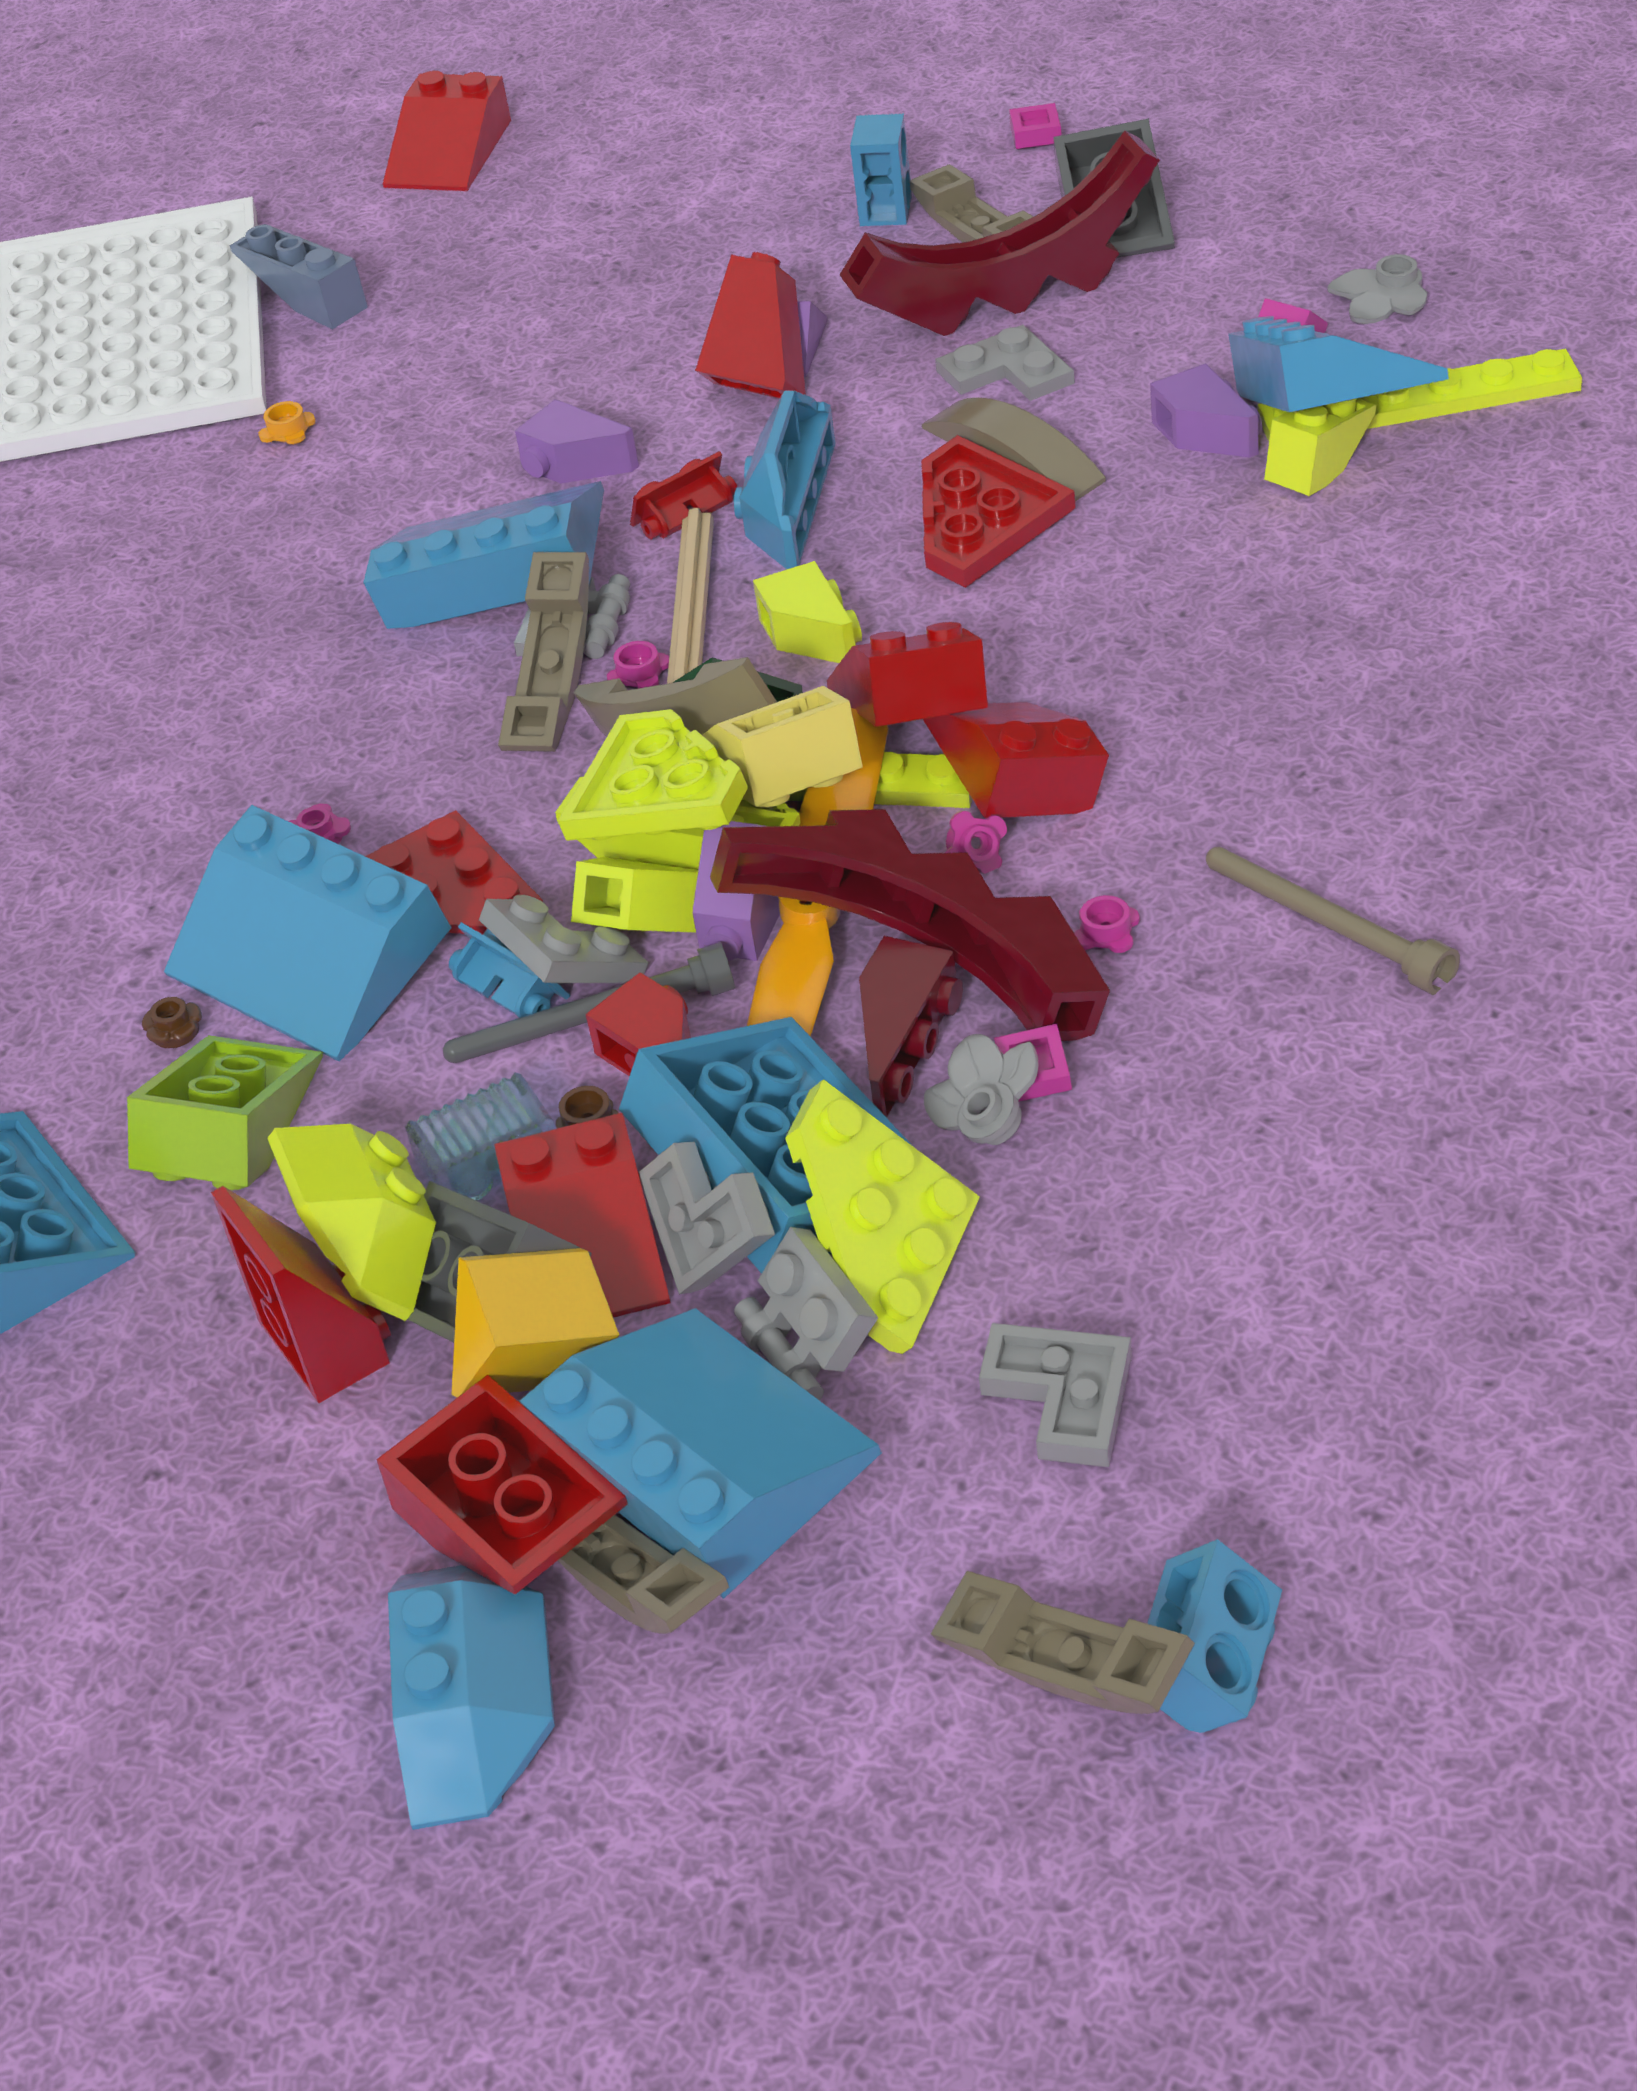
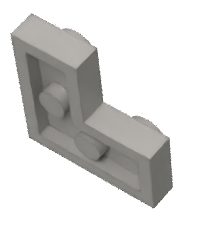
M1024 325L1006 328L995 336L974 344L960 346L954 352L935 359L936 372L960 395L1006 378L1025 397L1032 401L1075 383L1074 370Z
M516 895L513 899H486L479 921L544 983H626L639 972L645 973L649 962L629 945V938L618 930L609 927H597L594 931H572L563 927L548 913L549 909L545 903L527 895Z
M695 1142L673 1143L638 1172L679 1294L692 1293L706 1288L775 1235L754 1173L731 1174L711 1190L709 1177L704 1170Z
M992 1323L979 1374L981 1395L1045 1402L1036 1439L1038 1459L1109 1467L1132 1357L1131 1337Z

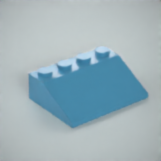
M1274 316L1243 321V331L1228 334L1236 388L1240 397L1287 412L1449 379L1448 369L1335 335L1317 332L1314 325L1301 326L1300 322L1287 323V319L1274 320Z
M601 481L406 527L373 548L370 552L363 583L386 628L416 627L524 602L533 552H586L589 557L590 585L604 487Z
M251 805L215 847L164 969V973L340 1061L359 1044L452 927L427 884Z
M792 1017L638 1049L619 1107L621 1113H623L658 1155L673 1143L695 1142L704 1170L709 1177L711 1190L731 1174L754 1173L775 1232L773 1237L747 1256L761 1274L790 1227L811 1230L818 1239L806 1203L813 1195L802 1162L793 1163L785 1139L811 1088L824 1079L911 1144Z
M23 1111L0 1113V1334L135 1257V1251Z
M696 1308L572 1355L519 1401L626 1496L627 1505L619 1511L620 1514L670 1554L675 1555L682 1548H685L724 1575L729 1588L719 1595L723 1599L882 1454L876 1442Z

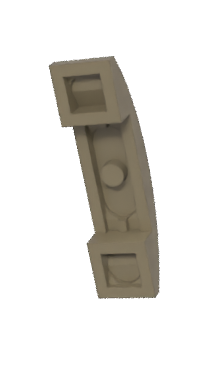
M950 164L909 180L911 191L928 215L961 242H969L1006 231L1034 217L1024 210L1010 216L1004 215L976 197L974 179Z
M979 397L966 398L957 401L921 424L922 429L947 442L959 435L1075 491V501L1106 482V477L1098 467L1066 436L1030 412L1003 401Z
M533 552L525 601L530 609V617L515 696H507L498 743L501 751L555 752L575 699L573 692L578 687L584 653L589 596V557L586 552Z
M748 657L704 664L693 680L627 690L619 678L578 685L573 692L598 729L606 737L619 715L672 709L681 717L684 726L690 732L696 730L702 735L718 723L777 702Z
M616 1515L612 1516L558 1560L569 1573L606 1607L629 1622L645 1630L660 1634L673 1632L729 1588L724 1575L685 1548L672 1555Z
M966 1571L931 1632V1635L936 1640L1025 1683L1088 1705L1133 1714H1151L1159 1711L1195 1644L1187 1635L1130 1618L1123 1628L1034 1601L1018 1585Z

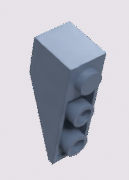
M267 224L252 227L246 232V236L230 245L231 252L295 312L332 330L368 308L355 259Z

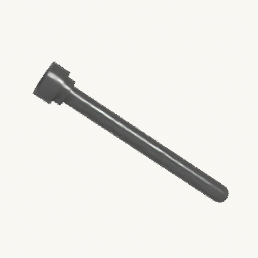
M721 942L697 949L698 955L688 958V965L649 977L662 986L669 985L673 987L679 994L696 989L698 994L710 991L711 996H715L735 989L732 973ZM621 986L451 1039L443 1047V1056L450 1063H459L587 1023L586 1013Z

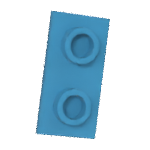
M462 922L458 926L470 940L464 949L456 950L449 959V969L452 971L456 981L489 998L502 980L503 982L491 999L519 1018L549 1009L550 999L554 994L566 1000L570 997L558 983H544L488 928L482 935Z

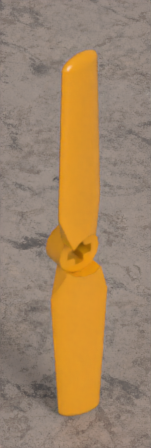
M851 708L863 768L844 774L843 779L834 785L821 788L808 787L799 811L801 821L799 826L825 825L829 810L873 809L889 730L888 725L875 727L860 716L856 709ZM778 897L780 917L783 925L760 964L747 1026L792 1017L811 1037L834 962L828 929L836 924L840 916V909L814 902L811 905H805L807 901Z

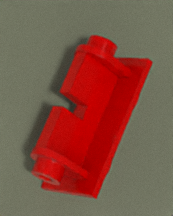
M718 451L703 460L694 459L685 464L678 473L661 482L653 481L643 486L634 495L630 525L634 527L641 523L644 534L650 540L657 536L665 539L682 529V520L688 517L689 513L686 506L699 507L701 513H713L732 503L737 484L731 476L722 477L719 473L722 453Z

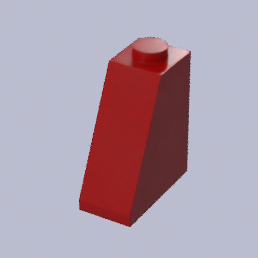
M752 252L751 258L731 254L695 371L713 384L780 399L784 391H796L806 395L796 281L780 268L781 261L773 256L760 252Z

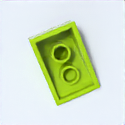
M208 1035L127 1097L129 1169L153 1172L155 1178L164 1181L192 1178L211 1181L212 1185L216 1188L224 1186L229 1190H239L249 1187L269 1169L275 1156L267 1137L274 1128L290 1126L323 1058V1052Z

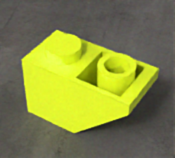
M1356 398L1286 412L1272 419L1264 480L1307 496H1311L1328 486L1346 468L1375 415L1377 404Z
M815 561L753 580L759 620L776 650L840 663L850 648L856 646L855 643L862 641L861 627L853 609L845 611L836 581L834 579L826 580Z
M609 857L576 861L571 922L624 930L696 933L692 911L698 870Z

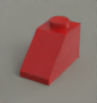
M641 972L586 1013L594 1053L628 1076H630L638 1049L691 1038L686 1016L688 1014V1007L683 997L673 987L669 985L662 986Z

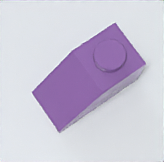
M554 399L515 430L522 467L535 478L543 476L558 483H567L633 472L639 467L631 427Z
M730 821L729 825H722L712 830H704L692 913L699 948L721 942L728 961L735 958L758 961L780 915L778 896L717 893L710 879V874L722 828L763 827L764 825Z

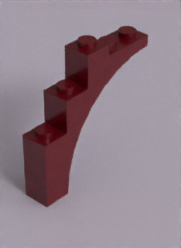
M1124 130L1101 163L1071 192L1040 214L1003 232L969 242L942 245L900 243L865 232L839 275L858 300L942 336L955 332L959 324L968 316L971 305L976 297L1014 314L1026 311L1031 301L1040 293L1042 284L1048 275L1085 292L1095 290L1102 279L1108 275L1113 262L1119 254L1109 239L1124 221L1128 209L1141 189L1150 181L1160 159L1139 137Z
M886 809L829 810L825 825L722 828L710 874V879L717 893L765 894L810 901L861 915L901 931L926 945L953 951L954 961L981 980L1015 1013L1026 1030L1057 1024L1061 1041H1076L1095 1034L1110 989L1051 896L995 898L968 852L912 854Z

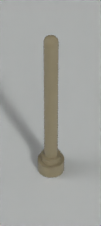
M1213 847L1206 854V864L1212 870L1400 964L1402 972L1408 975L1409 983L1431 995H1435L1441 989L1432 985V982L1437 977L1448 983L1456 976L1460 964L1458 950L1436 939H1428L1427 941L1418 939L1411 942L1225 848Z

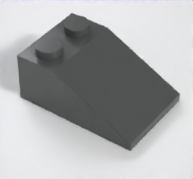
M1149 118L1053 137L1055 166L1061 198L1071 192L1101 163L1124 130L1139 137L1156 155ZM1158 164L1153 171L1150 181L1141 189L1128 209L1124 221L1109 239L1119 252L1117 258L1175 248Z
M429 1181L424 1197L436 1224L415 1308L407 1320L454 1343L459 1257L575 1249L580 1247L526 1221Z

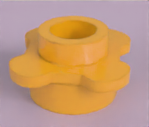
M279 402L265 410L263 417L266 428L261 429L258 435L260 440L265 443L280 441L287 442L288 444H297L306 438L305 431L309 426L315 424V416L311 412H303L302 406L297 402Z

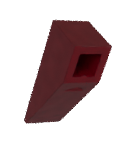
M883 936L862 971L859 983L872 1101L887 1118L895 1102L903 1104L908 1099L913 1086L914 1069L920 1058L929 1059L933 1055L939 1036L938 1026L945 1015L953 1016L957 1012L962 999L963 983L961 979L956 978L953 951Z

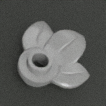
M1401 254L1389 255L1380 259L1376 264L1375 270L1354 269L1333 280L1327 286L1329 293L1352 300L1349 316L1351 321L1357 324L1379 322L1388 318L1394 311L1404 315H1413L1421 310L1427 301V292L1421 287L1422 273L1417 268V262L1412 257Z
M972 1034L964 1038L953 1050L949 1059L948 1075L950 1079L930 1087L924 1093L925 1110L932 1122L942 1129L960 1130L969 1140L975 1143L998 1145L1007 1141L1016 1132L1021 1122V1109L1018 1100L1034 1083L1037 1076L1039 1063L1035 1046L1031 1042H1026L1011 1048L1003 1054L1000 1048L988 1036Z

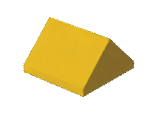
M575 1248L459 1257L451 1395L459 1397L486 1375L494 1379L508 1393L531 1391L572 1355L616 1339L619 1336L618 1329L587 1250Z

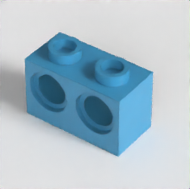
M904 114L857 115L850 149L859 225H907L912 191L909 183L911 177Z
M1218 1539L1166 1560L1147 1622L1150 1625L1187 1635L1195 1643L1160 1710L1185 1729L1204 1733L1248 1717V1713L1257 1698L1258 1689L1256 1685L1266 1648L1275 1633L1274 1619L1283 1591Z

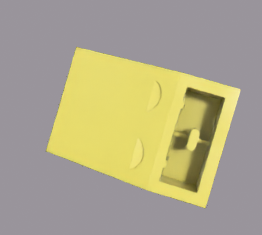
M825 686L723 721L702 734L703 737L715 746L719 757L724 761L730 759L740 767L748 786L743 799L755 807H773L783 804L789 800L792 793L808 787L821 788L834 785L843 779L844 774L863 768L850 701Z

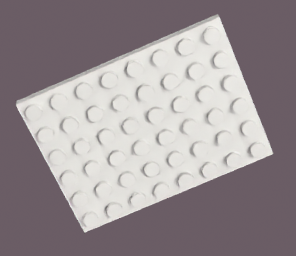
M253 196L0 242V462L264 414L267 407L260 278L234 255L230 249L231 244L246 236V232L249 229L257 226V211Z

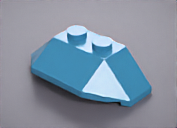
M784 391L760 433L753 456L746 457L744 466L745 481L743 487L736 488L734 495L735 517L743 519L745 536L785 569L800 565L836 444L831 405L825 402H817L814 398L796 391Z
M463 1565L401 1575L388 1592L392 1717L412 1830L489 1817L503 1801V1794L525 1771L555 1727L546 1605L543 1593L525 1586L517 1594H513Z

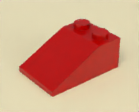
M433 70L419 73L403 99L382 183L383 188L468 191L511 122L503 77L487 76L482 72L455 75L443 74L441 71Z
M957 622L932 624L926 627L927 634L906 637L905 633L900 631L876 633L870 636V643L850 648L827 679V688L849 700L851 708L856 709L860 716L875 727L988 708L982 638L962 628V624Z
M1028 702L988 703V708L923 719L984 819L992 815L1005 818L1077 814L1093 808L1109 754L1086 720Z
M623 1113L494 1144L510 1215L591 1252L590 1258L613 1318L671 1303Z
M224 1186L211 1192L259 1323L318 1403L390 1364L383 1340L390 1337L391 1333L379 1309L368 1304L362 1305L359 1300L351 1297L341 1281L345 1276L344 1272L335 1264L331 1265L314 1242Z
M486 1375L376 1459L392 1509L435 1550L513 1594H517L627 1505L626 1496L489 1375Z

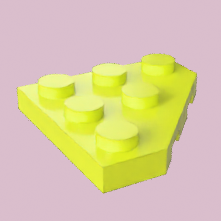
M672 709L619 715L561 814L558 824L566 841L589 838L601 841L614 836L640 833L659 835L670 830L690 828L712 830L722 825H729L748 786L740 767L730 759L724 761L719 757L715 746L698 731L693 730L690 732L684 726L681 717Z
M823 1079L809 1090L785 1139L793 1163L802 1162L813 1195L806 1203L818 1240L827 1252L832 1253L834 1261L878 1317L868 1336L887 1350L903 1354L911 1349L916 1341L980 1196Z

